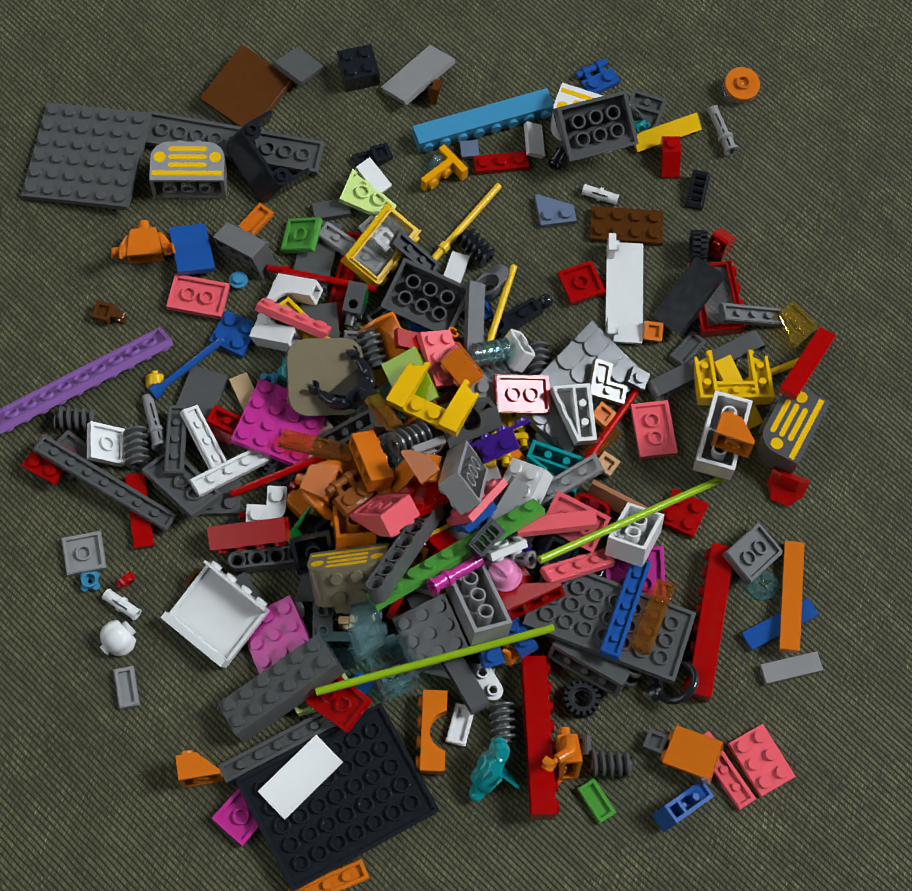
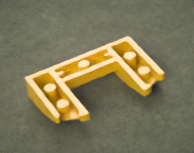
M712 350L706 351V358L698 361L697 356L694 357L697 405H711L715 390L752 400L753 405H771L775 398L768 356L765 355L762 361L753 357V350L747 351L750 381H717Z
M409 362L386 398L387 405L457 437L479 397L478 392L474 394L468 387L470 382L465 379L447 409L415 395L431 363L424 362V365H412V362Z

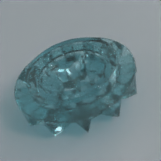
M765 569L754 581L747 585V588L755 598L767 600L777 593L779 588L778 579H776L773 573ZM760 579L764 582H769L766 585V590L763 586H757L761 582Z

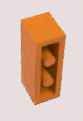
M374 430L352 433L348 446L367 492L389 489L394 480V471L389 467L386 453H383L380 438L376 436Z

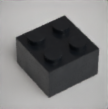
M371 44L337 51V64L345 92L380 85V72Z

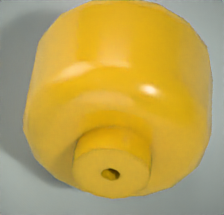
M151 371V374L145 376L146 387L148 388L153 383L160 384L164 380V375L158 373V371Z

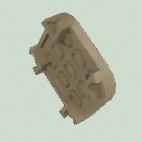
M312 338L298 340L290 345L285 354L288 396L286 399L288 405L295 413L305 417L348 415L355 413L361 408L360 406L356 410L331 409L318 398V394L311 395L308 390V385L311 388H316L312 380H316L319 382L322 391L325 390L331 393L358 369L355 364L356 360L350 359L346 352L348 350L350 354H354L356 351L353 347L354 345L358 348L360 357H363L362 349L355 341L348 338Z

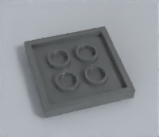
M443 593L392 619L411 662L470 646L447 593ZM438 664L415 669V673L420 674Z

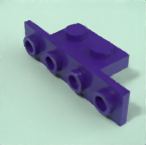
M522 417L514 421L515 425L508 428L507 425L501 426L496 429L497 433L489 435V433L483 434L478 437V441L474 443L468 441L473 449L478 448L484 464L520 449L513 431L531 424L530 419L525 420Z

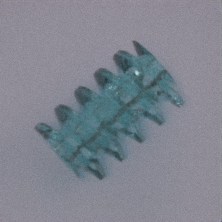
M506 337L476 344L472 343L468 349V354L479 367L483 364H495L496 361L498 363H501L503 360L507 362L510 359V343Z

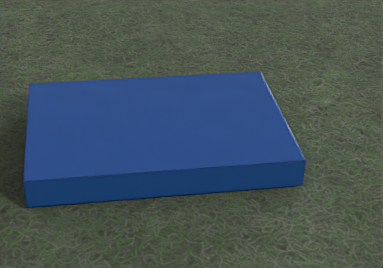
M206 224L169 227L170 240L174 244L176 252L173 255L178 276L215 272Z

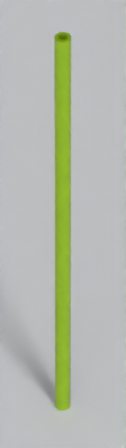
M715 477L537 557L540 564L721 484L726 479Z
M551 624L315 688L317 696L549 634L555 632V628Z

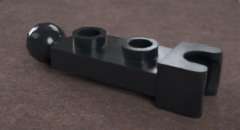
M542 294L537 302L532 297L502 314L498 326L502 329L499 330L498 338L503 339L510 329L516 330L543 314L542 308H549L552 305V297L549 294Z

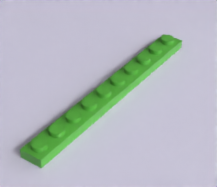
M533 498L496 519L495 521L506 531L497 542L546 514L545 508ZM492 525L489 526L496 535L499 533ZM479 530L407 570L385 602L375 604L371 602L367 593L365 595L368 602L376 611H379L426 584L428 578H434L442 570H450L473 557L474 555L465 545ZM485 530L484 533L493 540V537ZM482 536L479 537L486 545L489 544ZM475 541V544L481 550H483L484 548L477 541Z

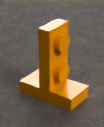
M445 144L439 148L438 158L442 163L421 178V188L425 192L430 188H435L439 181L443 178H448L452 172L461 181L467 178L468 168Z

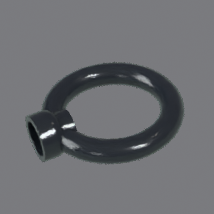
M681 660L679 668L689 672L691 681L685 692L674 697L665 695L662 680L655 678L654 685L647 688L654 702L660 700L669 705L680 704L688 700L696 691L699 683V675L696 668L691 663Z

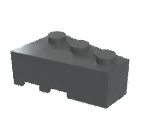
M226 222L213 236L220 250L235 261L238 259L247 264L245 268L249 271L254 269L263 281L271 273L266 271L267 265L278 266L269 249V243L263 238L255 237L250 231L242 230L236 224L233 225Z

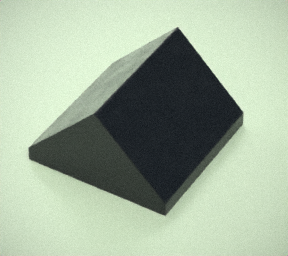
M329 530L289 538L297 575L308 573L307 564L310 553L333 550Z

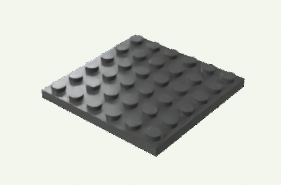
M47 102L21 193L22 198L26 200L129 210L152 120L151 113Z

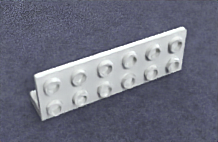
M609 233L606 247L605 334L614 343L641 345L643 342V244L622 243L616 240V233Z

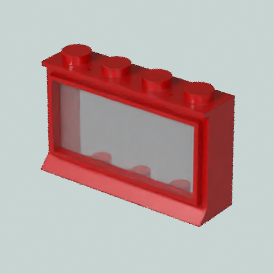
M731 259L729 261L708 263L725 274L726 277L696 316V323H700L701 328L698 335L702 338L742 334L747 325L722 323L718 309L720 303L744 305L743 299L739 297L740 284L736 282L735 278L737 275L736 267L733 266Z

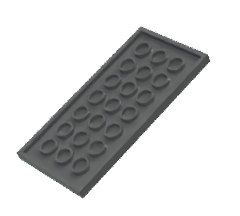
M553 558L545 562L544 566L560 561ZM593 573L562 582L561 584L566 596L525 615L522 626H525L526 629L532 630L553 624L555 632L545 634V636L667 683L674 684L696 612L641 592L618 661L598 653L622 588L620 583ZM540 574L537 583H546V581Z

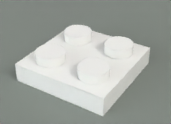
M93 421L87 423V460L119 467L125 465L123 431L125 429Z
M512 533L495 543L484 557L493 562H498L509 554L521 553L522 549L528 547L526 539Z

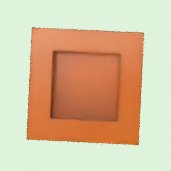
M644 321L643 340L662 342L664 323Z
M601 401L594 410L595 422L604 429L616 412Z

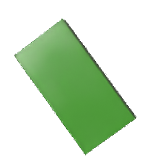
M595 778L576 789L598 824H601L617 813Z

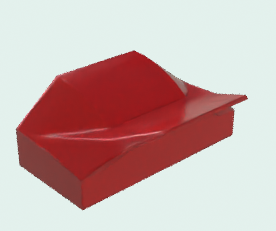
M214 405L206 422L216 441L229 446L241 416Z
M773 466L766 485L769 488L771 500L790 507L795 501L803 498L810 480Z

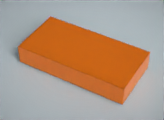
M259 203L238 226L242 230L250 231L256 236L271 220L274 212L262 203Z

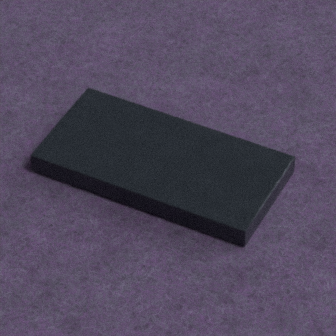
M696 256L652 317L660 323H664L663 325L682 337L726 277L725 274Z

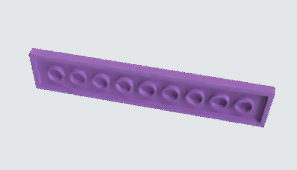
M158 327L0 408V434L10 432L15 426L29 422L34 416L44 414L56 405L64 404L67 399L79 396L91 387L99 386L102 381L108 378L112 379L120 372L134 368L137 363L147 361L159 352L167 351L170 346L174 345L171 338L161 327Z

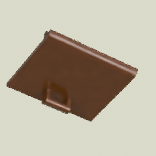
M241 44L200 97V100L237 126L243 127L246 123L269 110L272 111L294 81Z

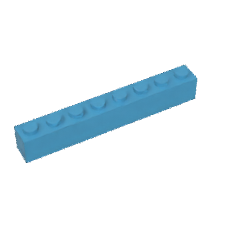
M545 88L412 126V136L419 153L430 152L444 144L449 146L450 144L460 143V141H466L474 137L479 138L488 133H497L502 129L514 128L527 121L533 122L541 118L546 119L552 115L554 103L548 89Z

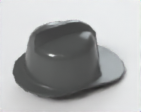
M502 264L494 265L488 268L475 281L485 284V300L487 302L501 295L502 284L509 276V269Z

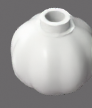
M118 620L110 621L101 629L100 640L102 645L100 648L106 655L110 653L116 656L127 655L135 647L136 638L133 635L136 631L126 621L122 624Z

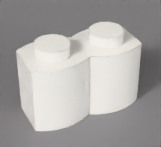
M510 329L498 345L500 354L506 359L508 368L514 372H523L535 357V352L528 344L526 337L517 330Z

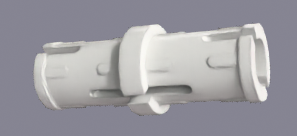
M584 184L581 194L595 198L598 202L604 201L615 206L619 198V194L606 191L602 187L599 189Z
M107 589L104 592L102 599L113 605L116 611L123 612L132 620H136L140 616L142 610L128 602L126 597L119 596L111 589Z

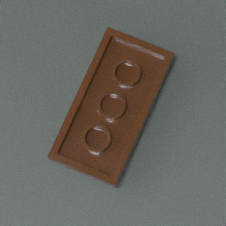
M591 206L589 242L607 243L609 233H616V240L622 243L662 246L663 211Z

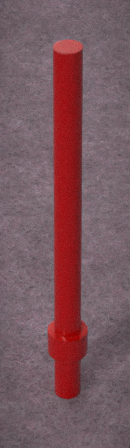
M268 264L266 268L267 272L315 279L318 282L348 287L349 280L290 269L289 266L284 265L280 267ZM367 284L368 291L376 293L377 286Z
M633 389L625 399V403L618 409L594 445L585 452L584 459L594 453L598 456L599 449L638 396V390Z
M339 447L325 452L320 451L316 453V456L232 489L230 494L232 498L307 468L312 464L327 461V459L341 454Z

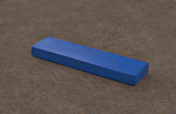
M809 598L802 601L801 625L819 615ZM781 612L741 633L750 651L779 637Z

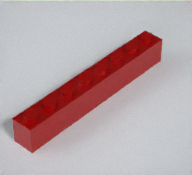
M713 542L710 548L705 550L704 560H707L706 567L703 566L701 578H704L703 585H700L698 591L701 601L700 604L697 603L695 612L698 615L697 622H694L692 634H695V637L689 646V652L692 653L691 660L687 661L696 668L699 675L697 689L690 699L709 702L712 698L732 566L722 556L731 546ZM688 674V679H684L683 691H686L690 685V674Z
M525 656L521 659L520 670L530 820H554L557 813H560V802L556 800V793H558L559 789L558 780L554 779V772H557V764L552 772L541 767L544 764L542 763L544 757L548 756L553 759V753L556 752L555 740H552L551 734L554 733V720L550 719V713H553V702L549 701V694L552 693V684L548 682L550 663H547L546 656Z

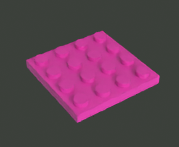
M260 378L231 437L230 443L291 466L308 459L316 442L315 437L319 435L327 416H299L287 403V388Z

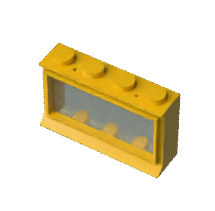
M387 202L340 261L366 283L382 287L389 279L387 274L389 272L393 273L399 266L397 262L400 258L404 259L389 246L395 232L402 230L417 243L420 239L418 235L422 230L416 228Z

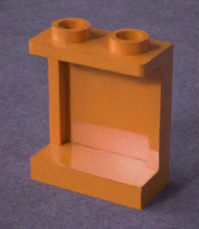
M676 725L675 730H671L668 742L670 743L668 749L663 750L660 758L663 761V768H674L701 778L703 783L710 785L723 750V742Z

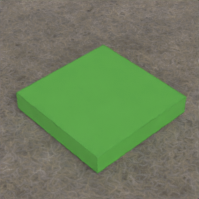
M320 217L288 219L280 251L283 254L315 252L323 220Z

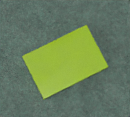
M415 346L382 364L392 388L409 362H412V365H424ZM427 371L415 395L433 402L440 397Z

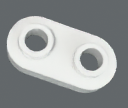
M481 664L476 665L473 669V674L489 702L498 701L503 694L501 683L491 667L483 669L486 675L481 676L479 674V671L482 670ZM494 687L497 692L491 693L489 689Z

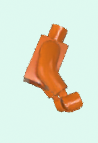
M140 220L138 228L131 229L119 247L111 248V259L127 257L129 264L164 261L163 254L167 256V254H175L176 252L174 244L170 243L162 232H157L156 227H149V221Z
M328 460L309 466L306 474L298 473L295 478V483L300 485L305 501L327 521L331 520L330 525L332 528L333 511L329 507H332V501L336 496L333 493L327 495L325 489L332 481L339 480L342 474L354 469L340 460ZM358 476L354 478L356 483L362 480Z
M569 727L558 729L559 735H557L555 741L556 752L553 756L554 759L545 756L542 760L544 764L541 767L549 772H552L557 764V772L554 774V779L558 780V785L566 779H578L583 762L578 735L571 734Z

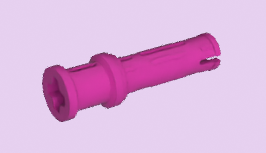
M473 556L450 570H442L438 576L430 577L426 580L428 589L434 595L439 594L440 590L453 586L456 580L483 566V558L478 560Z

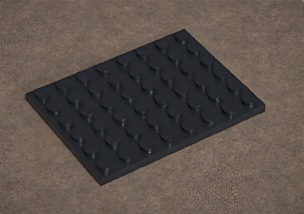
M382 703L367 709L348 734L335 726L318 735L343 763L286 819L262 797L258 790L309 741L235 779L291 891L299 890L440 812Z

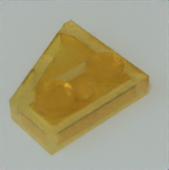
M794 300L779 313L793 350L819 327Z

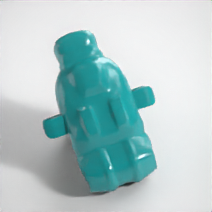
M495 737L491 740L489 749L481 754L476 768L472 771L470 776L472 785L468 795L474 802H480L487 793H490L499 785L502 778L517 789L520 788L517 778L504 768L510 754V747L507 741L501 737Z

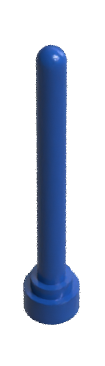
M219 337L160 384L153 383L148 387L150 393L158 400L163 396L164 389L224 344L225 339Z

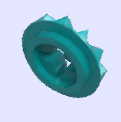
M645 120L634 122L636 133L647 130L651 126L650 122Z

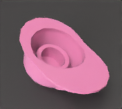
M504 556V559L498 562H493L489 559L484 562L497 590L508 592L518 587L522 580L521 569L507 556Z

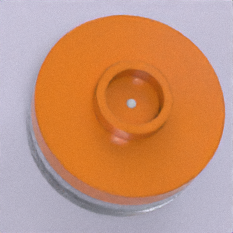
M734 68L727 74L723 82V94L733 104H749L754 100L760 89V80L757 74L749 68Z

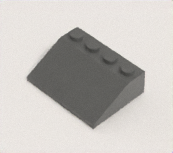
M626 90L552 109L556 127L569 162L639 144Z
M404 258L380 307L431 331L448 330L449 327H455L465 308L466 285Z

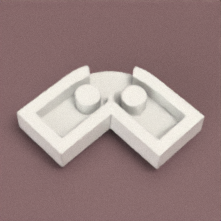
M267 486V504H247L246 522L282 517L286 510L287 487Z

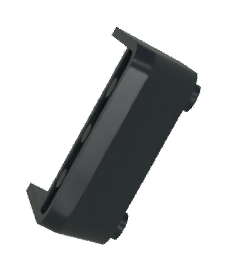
M271 110L246 123L226 143L227 154L255 197L263 203L271 201L305 181L310 172V169L306 168L292 176L290 171L283 167L272 171L253 141L260 137L261 127L270 122Z

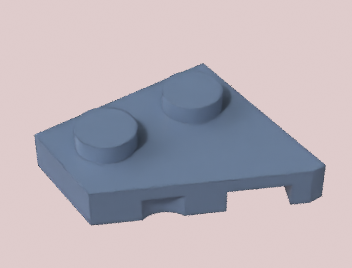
M535 194L534 199L540 229L576 224L574 205Z

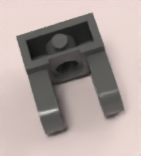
M313 602L312 637L319 633L327 641L330 648L332 646H359L362 644V634L360 632H333V617L361 616V611H354L350 614H336L335 607H320Z

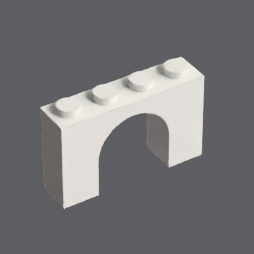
M278 273L266 298L272 299L276 304L289 297L294 303L317 305L323 289L315 279ZM260 312L249 335L256 346L286 352L290 345L302 338L295 327L276 324V319Z

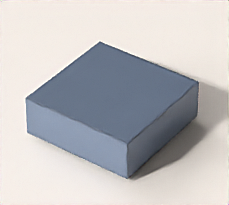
M478 140L460 141L462 160L473 159L474 156L480 155Z

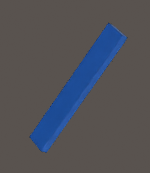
M645 561L643 567L630 563L598 653L599 655L618 661L652 562Z

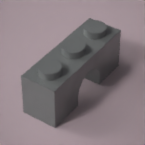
M491 400L473 406L475 412L474 419L470 423L463 425L457 437L440 430L441 435H444L447 440L445 444L452 448L465 440H476L483 434L495 432L497 428L503 426L497 406Z

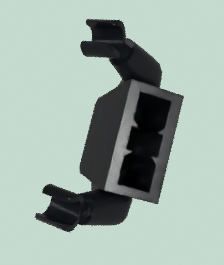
M354 345L353 347L356 350L354 354H350L348 350L346 352L350 359L356 360L355 364L358 369L331 393L325 390L322 391L319 382L316 380H312L316 388H311L308 385L309 393L311 395L318 394V398L331 409L356 410L366 401H369L376 393V390L373 388L376 385L375 374L365 359L360 357V352Z

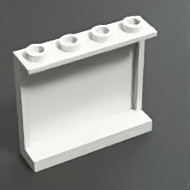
M205 560L203 563L206 566L170 612L165 611L161 619L220 667L227 668L271 610L266 607L267 603L263 599L253 597L251 595L252 591L248 587L238 585L236 583L237 578L232 574L223 573L221 571L223 567L217 562Z

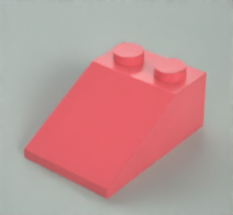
M376 494L348 516L375 534L392 538L397 536L403 527L413 524L414 519L420 513L410 494Z

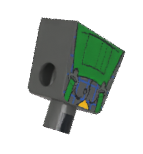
M349 280L342 308L343 316L345 317L344 326L355 328L356 320L362 321L369 298L367 284Z

